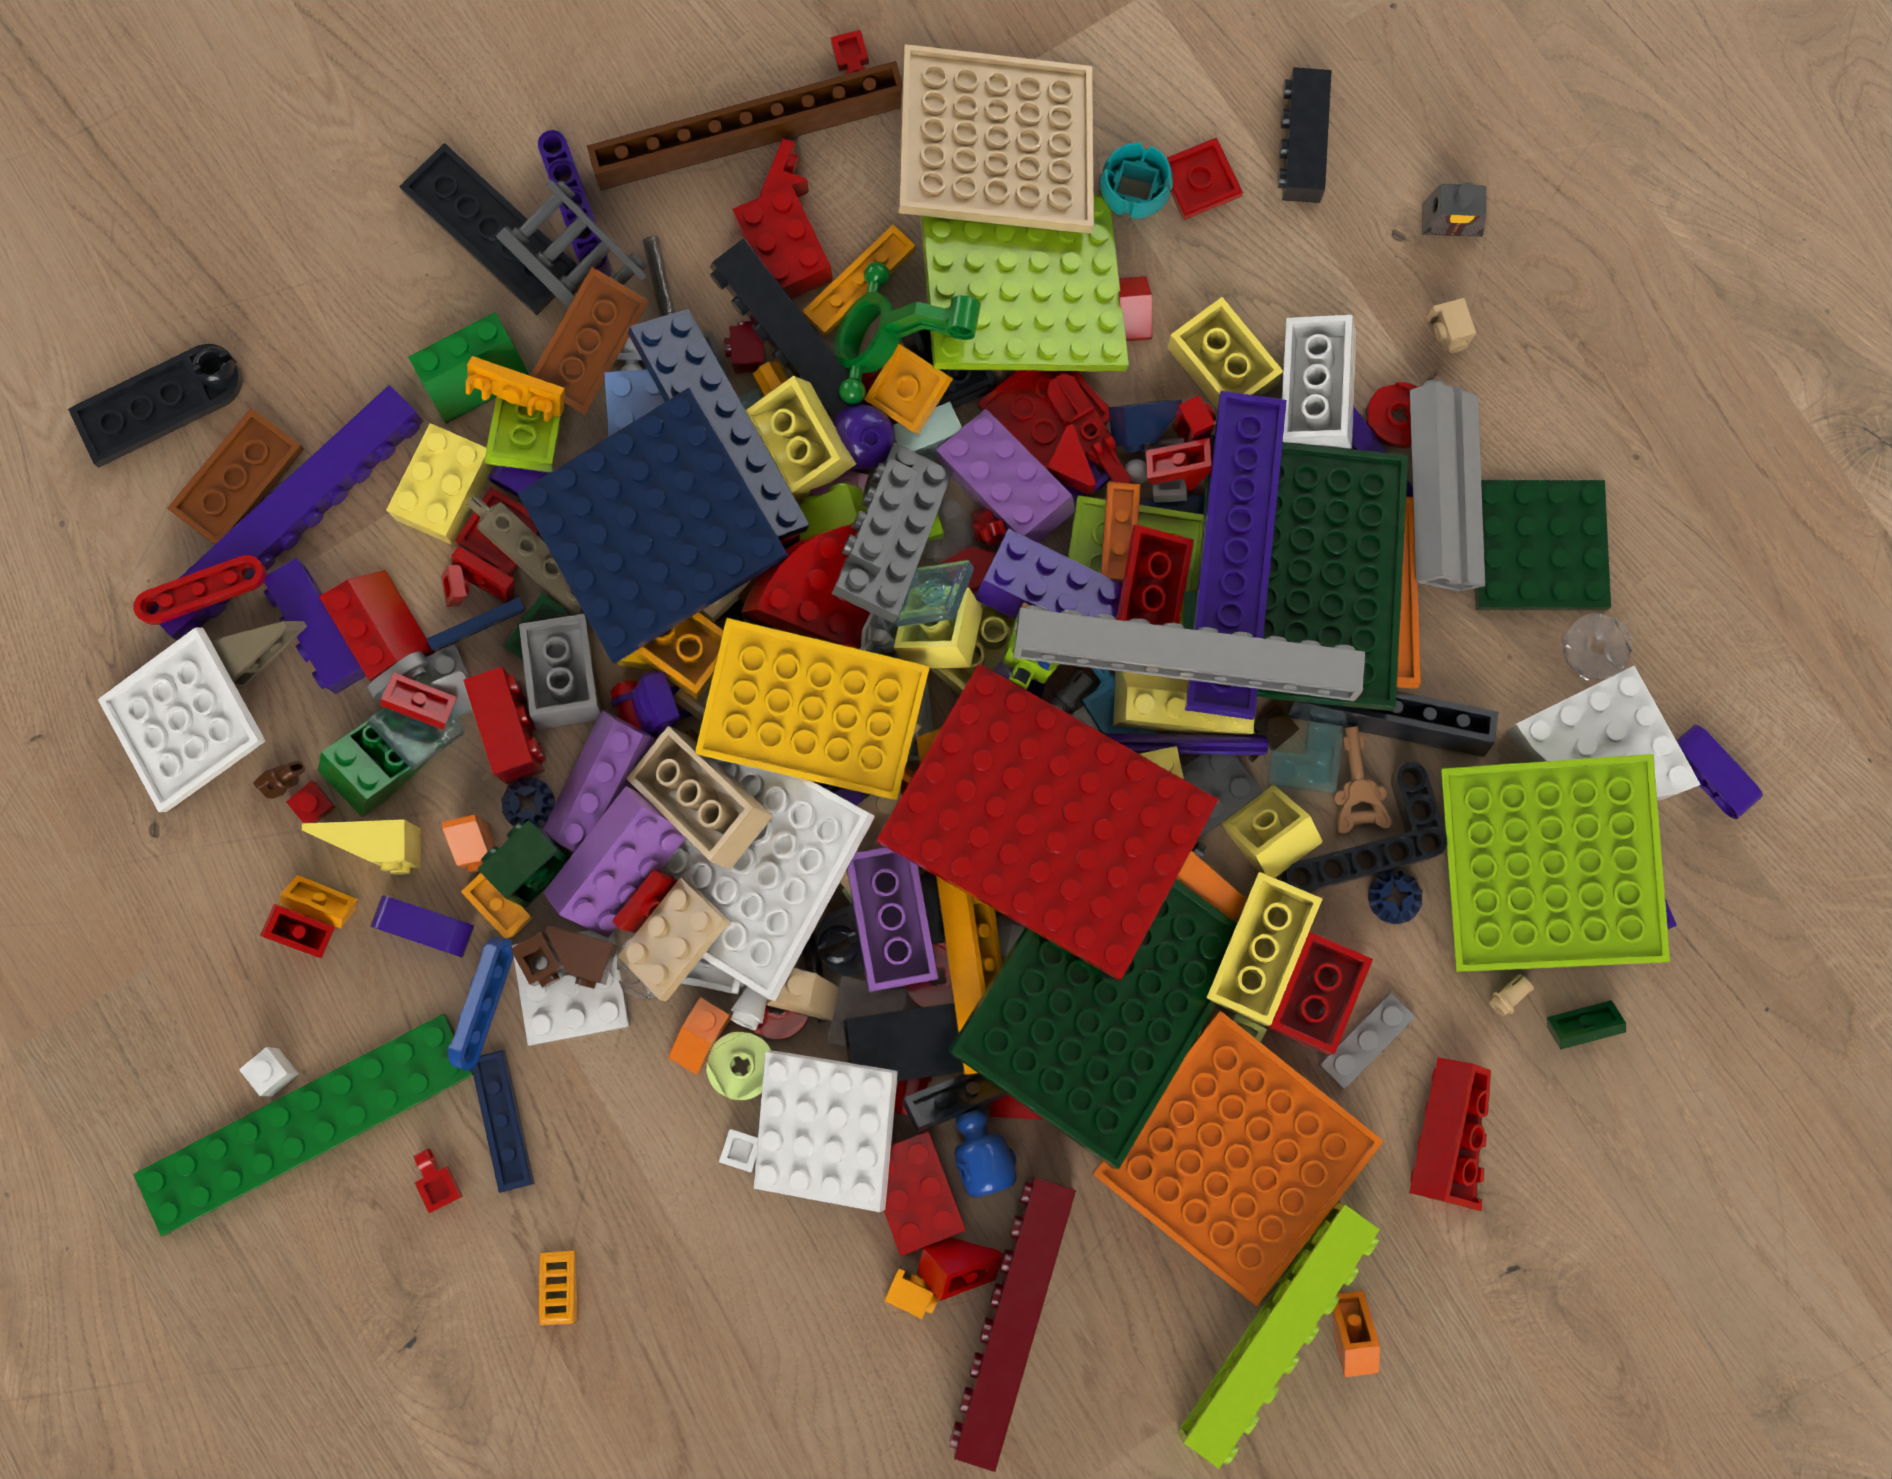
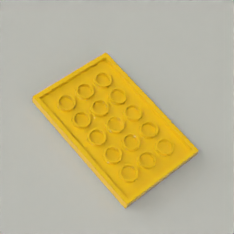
M726 618L695 754L898 800L930 666Z

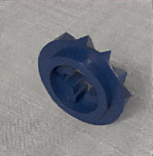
M518 778L517 781L507 786L501 798L502 813L512 826H516L520 822L525 824L529 820L540 828L547 822L554 808V794L545 782L537 778ZM520 794L529 798L531 795H534L535 798L532 802L539 811L536 813L534 810L526 808L522 812L520 808L523 804L517 796Z
M1389 870L1374 879L1369 888L1368 901L1371 910L1380 920L1390 924H1402L1413 919L1423 905V890L1416 882V878L1411 877L1404 871ZM1393 885L1397 892L1409 894L1400 900L1401 906L1399 907L1396 906L1394 901H1383V898L1392 893Z

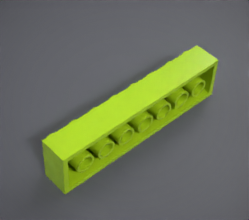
M1336 1203L1296 1255L1177 1431L1184 1444L1218 1469H1220L1223 1463L1230 1464L1239 1450V1446L1236 1445L1243 1433L1250 1434L1258 1423L1260 1417L1256 1414L1263 1403L1270 1404L1277 1395L1280 1388L1277 1382L1284 1373L1289 1375L1300 1359L1296 1354L1304 1343L1309 1345L1314 1340L1320 1329L1317 1323L1324 1313L1329 1315L1338 1304L1340 1298L1336 1295L1343 1284L1348 1286L1352 1283L1359 1272V1268L1356 1265L1362 1256H1369L1377 1246L1379 1239L1376 1235L1380 1231L1379 1228L1347 1205Z

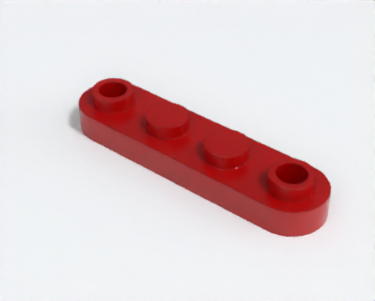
M242 555L143 591L136 597L133 610L137 618L146 624L159 625L259 588L266 579V568L254 556ZM249 570H254V576L251 579H246V573ZM159 604V610L155 614H151L152 606Z

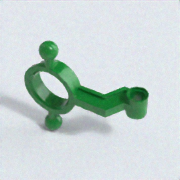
M878 261L868 264L864 270V279L868 284L867 292L849 308L839 325L834 341V356L845 369L850 370L848 379L844 380L839 388L841 399L848 404L861 402L865 396V386L861 382L862 375L873 373L883 367L896 350L900 338L926 329L949 335L958 340L973 339L976 334L981 303L973 297L959 295L951 299V304L948 308H941L917 301L896 309L890 305L889 300L885 296L880 294V288L889 280V269L884 263ZM881 315L880 324L874 339L868 348L859 355L860 344L865 332L871 323Z

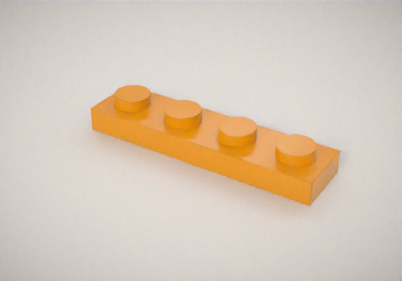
M892 224L802 310L803 316L826 337L841 323L849 308L866 294L868 287L864 279L866 266L871 262H882L887 266L891 275L916 251V245Z

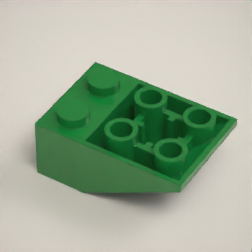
M385 708L323 750L320 755L318 772L361 817H364L388 800L444 747V744L423 722Z

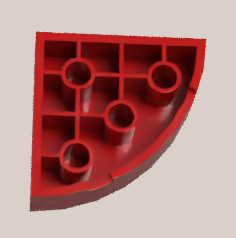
M852 525L841 526L804 538L786 549L789 556L759 576L749 592L741 613L789 633L836 644H851L860 649L862 629L870 612L831 594L847 556L842 553L843 547L849 535L855 536L857 531L852 529Z

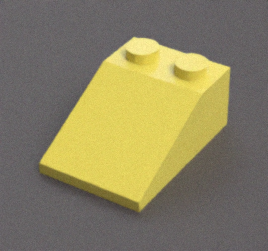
M405 819L302 824V831L379 865L381 870L390 871V874H410L411 868H421V828Z

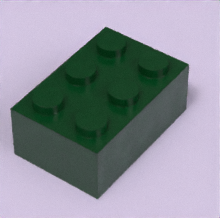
M529 820L525 824L520 822L514 826L507 834L509 839L500 848L495 846L490 849L481 859L483 864L477 868L505 899L524 908H527L546 890L570 859V856L557 842Z

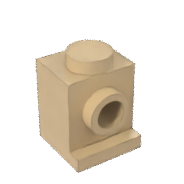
M1465 298L1435 305L1426 317L1428 323L1435 322L1433 324L1436 340L1442 343L1444 351L1449 350L1450 353H1457L1465 350L1476 335Z

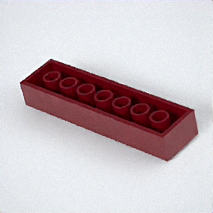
M1033 1176L1031 1183L1026 1181L1024 1183L1019 1200L1020 1203L1025 1204L1021 1217L1015 1215L1010 1231V1237L1015 1238L1012 1251L1005 1249L1000 1265V1272L1005 1273L1002 1285L995 1283L990 1299V1307L995 1308L992 1319L985 1317L980 1334V1342L985 1343L982 1353L975 1352L971 1364L970 1377L974 1378L972 1388L965 1386L960 1403V1412L964 1413L962 1423L955 1421L949 1441V1447L954 1449L955 1460L996 1472L1076 1190L1035 1176Z

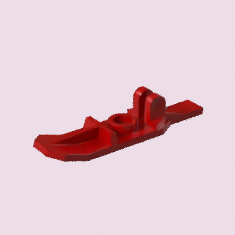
M1062 373L1048 381L1046 394L1066 426L1074 425L1087 459L1102 466L1112 482L1132 483L1131 478L1116 455L1115 439L1084 394L1075 376ZM1093 427L1096 430V434L1089 436L1085 434L1084 429Z

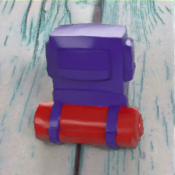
M658 670L644 673L638 683L632 680L621 681L610 690L611 704L613 708H616L619 718L656 738L668 726L674 728L678 720L694 716L686 709L678 712L673 695L680 688L678 686L669 687L664 672H659Z

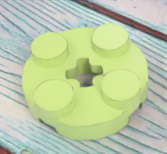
M732 1032L721 1037L713 1045L708 1056L706 1071L711 1085L718 1093L730 1099L750 1100L762 1094L765 1053L772 1049L765 1040L752 1033ZM740 1056L742 1060L749 1059L751 1065L747 1067L748 1073L744 1076L741 1072L734 1073L732 1067L736 1065L734 1060L736 1057Z

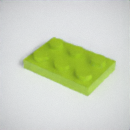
M497 396L485 453V464L552 472L562 414L560 418L553 415L546 422L544 421V412L535 410L533 415L529 416L527 414V407L509 403Z

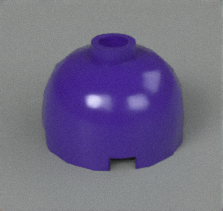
M862 404L846 407L839 412L832 422H834L833 424L842 443L856 463L851 469L868 470L877 467L879 463L885 462L896 438L893 423L887 415L874 406Z

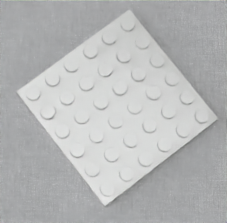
M714 759L773 817L731 869L710 862L686 838L661 871L670 873L677 880L680 877L689 880L730 921L702 958L767 999L776 1001L875 816L811 780Z

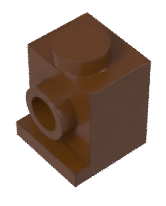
M539 932L511 948L529 985L537 986L540 984L543 989L560 980L558 973L565 969L547 934ZM545 957L547 959V966L539 970L536 965L537 960Z

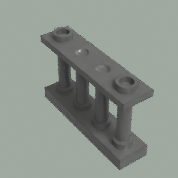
M553 180L546 184L554 193L519 229L515 227L511 231L508 227H504L496 236L567 308H569L576 295L575 291L578 289L576 286L588 274L591 267H595L611 250L625 263L612 279L624 285L634 274L641 280L647 276L643 271L647 267L645 263L633 252L628 256L572 200L576 194L562 180L558 184ZM564 202L578 217L543 253L539 251L535 254L527 246L530 242L528 238ZM588 226L602 241L567 277L563 275L559 278L551 270L554 266L552 262Z

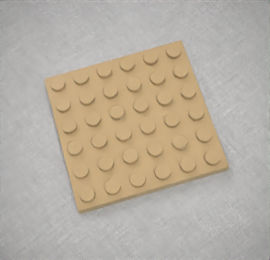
M905 44L902 63L898 213L1091 234L1094 227L1092 66Z

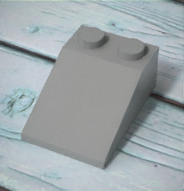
M585 613L519 624L529 714L536 729L540 730L597 720L602 707Z

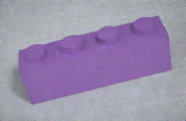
M601 710L543 827L544 831L555 842L575 852L625 786L632 790L635 789L626 778L658 738L605 710Z

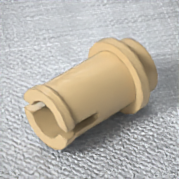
M1518 973L1499 993L1494 992L1492 994L1493 999L1489 1003L1498 1014L1504 1017L1507 1014H1512L1514 1007L1529 992H1532L1534 987L1526 977H1522Z

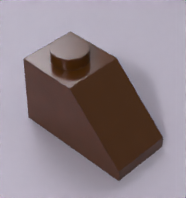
M547 925L545 932L567 974L576 977L575 984L595 989L596 983L606 985L618 946L610 942Z

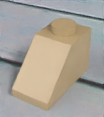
M793 968L776 1001L767 999L766 1005L832 1021L839 987L816 973Z

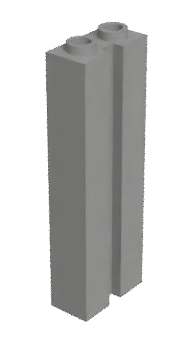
M1429 380L1424 382L1423 386L1410 390L1416 582L1461 592L1485 586L1478 395L1464 391L1463 387L1445 385L1441 380Z

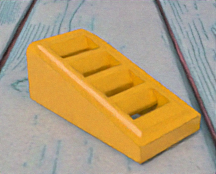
M575 1250L541 1252L539 1266V1325L575 1323L578 1321ZM567 1262V1269L549 1270V1263ZM567 1276V1283L549 1284V1277ZM567 1291L566 1298L550 1299V1292ZM566 1305V1312L550 1313V1306Z

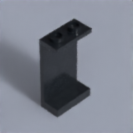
M955 1003L846 1018L843 1020L848 1063L898 1071L897 1082L964 1072L963 1062L947 1052L959 1033Z

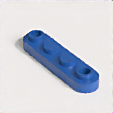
M494 936L482 948L481 959L476 974L471 980L465 1006L460 1012L459 1023L453 1041L448 1047L449 1061L455 1068L466 1071L471 1070L480 1058L514 957L511 951L513 943L510 939Z

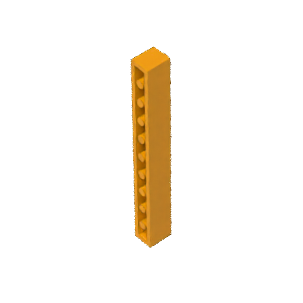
M940 729L916 737L920 764ZM936 876L958 1031L960 1032L1002 965L995 909ZM963 1063L965 1075L977 1074L976 1071Z

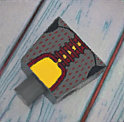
M1469 182L1463 184H1441L1423 202L1422 235L1483 237L1486 222V186L1474 185Z

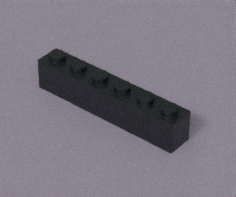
M742 238L715 259L710 265L713 271L710 273L713 281L721 290L726 287L733 296L731 303L741 316L747 314L754 323L751 328L755 335L763 343L767 340L775 350L772 356L783 369L788 367L795 377L811 383L830 419L833 421L835 416L846 407L857 405L844 402L839 394L841 383L849 377L847 371L745 239Z
M1399 691L1396 694V708L1393 711L1290 701L1288 716L1290 718L1344 729L1358 726L1359 732L1485 757L1495 743L1499 714L1497 711Z

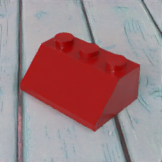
M1137 524L1133 525L1116 620L1145 619L1152 625L1160 626L1166 623L1179 624L1193 539Z
M386 570L347 579L319 596L370 681H373L398 661L412 653L422 652L425 657L435 653Z

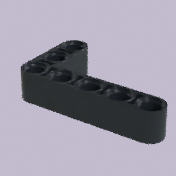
M1408 762L1392 774L1391 786L1406 833L1296 862L1285 870L1282 882L1309 893L1428 861L1442 854L1447 847V836L1425 768L1419 763ZM1403 772H1410L1415 776V787H1409L1403 783ZM1417 803L1425 808V819L1420 820L1413 815V804ZM1427 835L1434 839L1436 843L1434 852L1426 851L1423 848L1421 842L1423 836ZM1391 844L1399 845L1402 848L1404 856L1401 861L1394 860L1389 854ZM1358 853H1366L1370 856L1372 862L1370 869H1363L1358 865ZM1327 861H1332L1338 865L1340 873L1337 878H1331L1326 875L1324 865ZM1294 870H1301L1306 874L1307 884L1305 887H1299L1293 883L1291 875Z

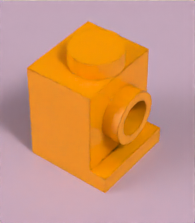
M900 1266L884 1301L923 1319L925 1312L933 1313L939 1299L920 1276L913 1273L910 1278L903 1276L906 1269Z

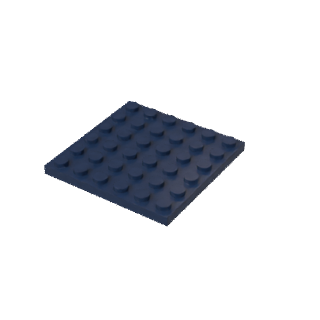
M690 388L685 389L517 493L607 655L614 663L635 652L789 556Z

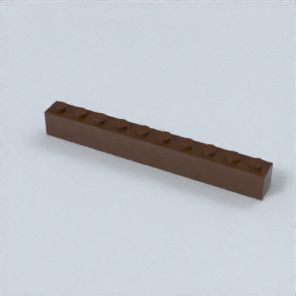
M893 61L587 145L596 180L602 191L782 141V138L791 139L900 109L902 79L897 62Z

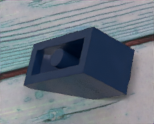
M1182 399L1109 407L1111 435L1116 441V446H1125V452L1145 450L1144 444L1157 443L1174 419L1178 406L1182 404Z

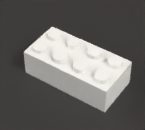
M1352 315L1286 318L1282 399L1287 400L1283 442L1352 449L1356 329Z

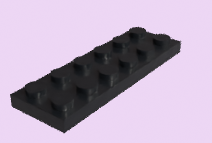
M444 143L399 186L408 198L536 316L556 297L496 237L504 227H508L511 231L515 227L519 229L528 219L447 144ZM537 229L528 238L530 242L527 246L537 254L539 251L543 253L553 242ZM562 252L552 262L554 266L551 270L559 278L563 275L567 277L577 264Z

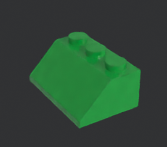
M496 312L408 356L420 381L446 424L497 397L491 394L487 400H483L482 390L476 388L472 390L470 395L466 394L467 363L472 356L530 376Z

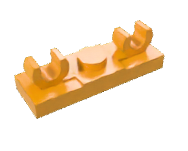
M474 356L467 363L466 394L470 395L474 388L482 390L483 400H487L493 394L509 403L527 407V414L529 416H532L535 410L544 412V421L546 422L553 415L560 418L563 413L565 388Z

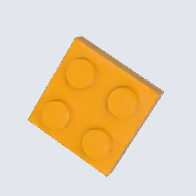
M898 343L896 350L884 365L864 400L913 433L919 435L953 378L940 369H933L931 363Z

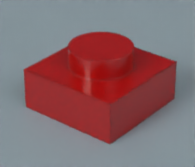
M461 565L447 566L441 575L446 607L460 606L469 594V580L466 575L462 574Z
M310 781L286 801L303 823H317L336 808L314 781Z

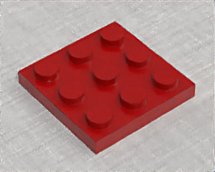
M1017 370L977 403V407L981 412L987 409L1046 469L1066 428V425L1046 394L1048 381L1062 373L1075 376L1103 423L1107 425L1110 422L1109 407L1077 371ZM1087 427L1084 429V432L1089 436H1093L1096 430L1093 427Z

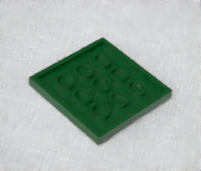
M1481 480L1485 586L1475 588L1476 610H1609L1611 608L1605 480Z

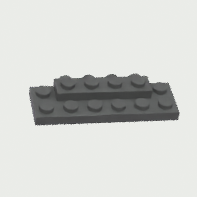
M895 442L893 443L884 464H878L871 478V481L875 482L876 485L874 488L870 486L863 498L861 505L866 506L865 512L859 511L852 525V529L857 532L855 536L849 535L843 547L842 553L847 556L831 594L892 623L896 621L953 473L952 470Z

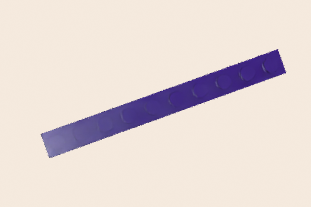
M388 385L181 577L242 555L254 556L264 564L266 571L269 570L279 554L284 550L294 547L299 541V536L305 530L320 523L323 519V514L331 506L340 504L347 497L348 491L356 483H361L370 476L371 469L380 461H385L394 454L397 445L404 439L414 436L423 420ZM249 570L246 573V579H251L254 576V570ZM232 598L159 625L173 639L178 641L195 627L201 628L210 618L219 616L225 610L226 603ZM159 604L152 606L151 614H155L159 610Z

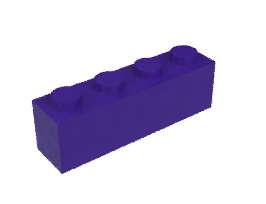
M295 558L266 575L264 583L267 589L263 592L274 608L276 606L280 608L283 614L279 618L280 621H304L307 625L297 636L300 643L296 645V648L306 662L310 660L316 670L312 672V675L320 688H327L333 693L338 694L366 677L319 598L322 592L306 565Z

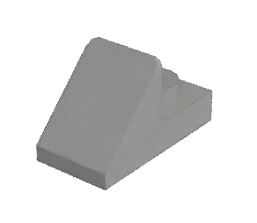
M454 645L427 656L426 659L430 664L429 670L434 680L431 682L432 687L457 697L456 704L449 718L452 720L473 711L463 679L469 678L470 675L459 648Z

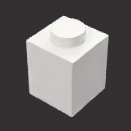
M271 1047L264 1048L239 1069L259 1096L273 1097L299 1075L281 1050Z

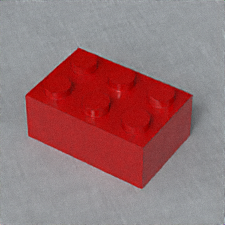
M791 183L732 209L742 238L745 239L790 299L833 281L831 266Z
M503 667L463 679L493 775L505 784H510L517 781L518 778H528L545 772L542 762L547 761L542 744L536 742L532 731L537 729L530 717L529 711L527 712L522 700L527 699L522 682L520 680L517 681L515 675H510Z
M1309 931L1272 1024L1265 1028L1325 1055H1335L1373 959Z
M929 1131L891 1145L886 1207L883 1211L900 1256L966 1231Z

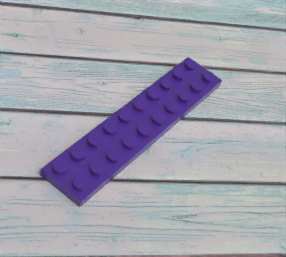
M1227 391L1220 392L1193 630L1209 627L1217 629L1218 633L1232 635L1234 632H1247L1252 634L1254 638L1263 639L1287 400ZM1188 680L1185 710L1253 720L1256 712L1258 689Z

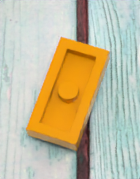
M482 873L461 891L506 939L513 938L534 918L524 907L505 899Z
M296 875L280 894L279 904L341 929L357 910L358 899Z

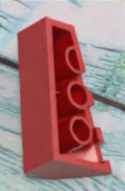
M1437 1058L1436 1067L1432 1073L1429 1101L1425 1106L1422 1134L1418 1140L1415 1168L1410 1177L1411 1187L1409 1193L1482 1212V1199L1477 1198V1183L1484 1182L1485 1168L1479 1167L1480 1149L1486 1147L1487 1134L1482 1126V1117H1486L1489 1110L1490 1069L1473 1063Z

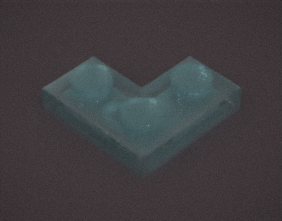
M1309 722L1305 754L1273 750L1270 758L1268 785L1334 794L1337 789L1343 726Z

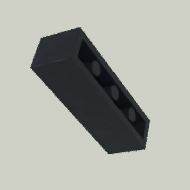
M1293 67L1290 79L1284 80L1282 97L1283 99H1288L1287 109L1282 110L1281 128L1286 129V138H1281L1279 158H1284V169H1279L1277 188H1283L1282 200L1320 203L1325 192L1332 70Z

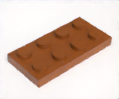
M591 267L530 376L565 388L564 403L585 415L605 381L604 372H610L629 338V327L637 324L649 300Z
M250 408L167 509L215 545L259 505L302 453L304 448Z

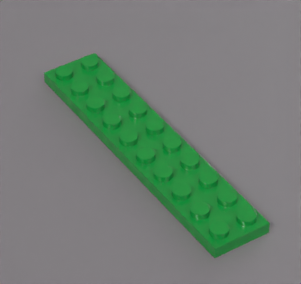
M442 1014L134 1173L133 1176L160 1235L166 1236L472 1077V1069L466 1071L455 1068L450 1064L448 1047L453 1041L455 1032L447 1015Z

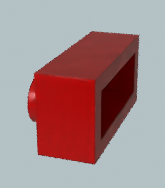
M1198 395L1178 406L1172 426L1178 437L1184 438V443L1210 438L1216 416L1208 402L1204 404Z

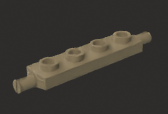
M474 495L466 505L481 517L477 529L572 615L584 614L545 542L501 502L489 508L477 495Z

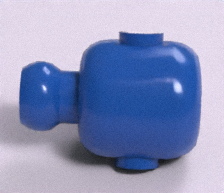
M982 1109L960 1115L956 1118V1126L963 1133L965 1139L964 1143L955 1148L956 1166L965 1191L973 1198L1007 1189L1014 1185L1017 1177L1015 1170L1016 1155L1014 1151L1008 1147L1002 1135L998 1133L988 1134L986 1127L988 1117Z

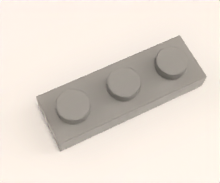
M1388 993L1339 1043L1335 1055H1327L1318 1066L1341 1089H1345L1415 1016L1392 993Z

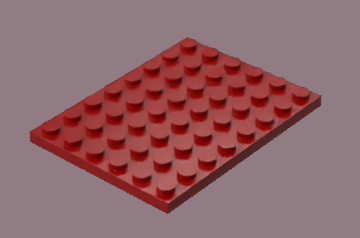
M978 664L876 842L1120 981L1219 799L994 671Z

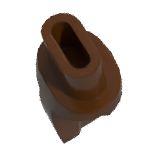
M300 761L290 762L287 765L267 770L253 784L266 798L273 799L282 796L288 788L297 785L299 782L298 776L305 772L306 769Z

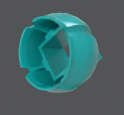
M1141 142L1129 143L1119 147L1105 161L1103 173L1100 175V192L1107 206L1117 215L1122 217L1124 214H1128L1133 220L1145 219L1157 213L1168 202L1170 197L1169 191L1173 186L1172 170L1167 158L1156 147L1151 145L1150 148L1144 149ZM1122 177L1152 184L1148 200L1118 193Z

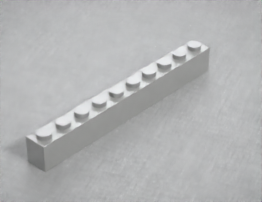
M1031 605L1027 608H1020L1013 658L1355 701L1363 691L1365 652L1356 651L1353 646L1337 645L1332 648L1321 646V643L1311 640L1293 643L1287 642L1286 638L1280 636H1270L1262 639L1254 638L1252 634L1247 632H1234L1231 635L1218 633L1217 629L1209 627L1191 630L1184 629L1183 625L1177 623H1166L1160 626L1152 625L1145 619L1121 621L1107 614H1098L1095 617L1082 616L1080 612L1075 610H1063L1061 613L1047 611L1042 606Z

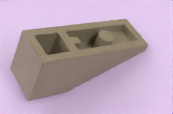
M282 621L220 637L212 642V645L236 688L244 689L307 625L304 621Z

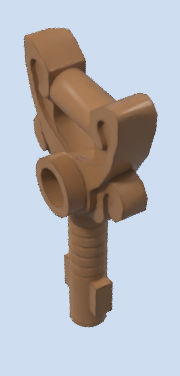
M1358 726L1345 728L1346 737H1342L1343 751L1348 750L1351 781L1344 783L1342 791L1339 790L1333 795L1334 803L1340 805L1337 813L1336 833L1340 835L1345 834L1354 825L1371 823L1379 828L1389 829L1391 825L1390 817L1381 802L1387 796L1386 789L1382 786H1376L1374 781L1364 778L1361 749L1365 748L1364 735H1359ZM1359 802L1370 804L1372 810L1351 812V807Z

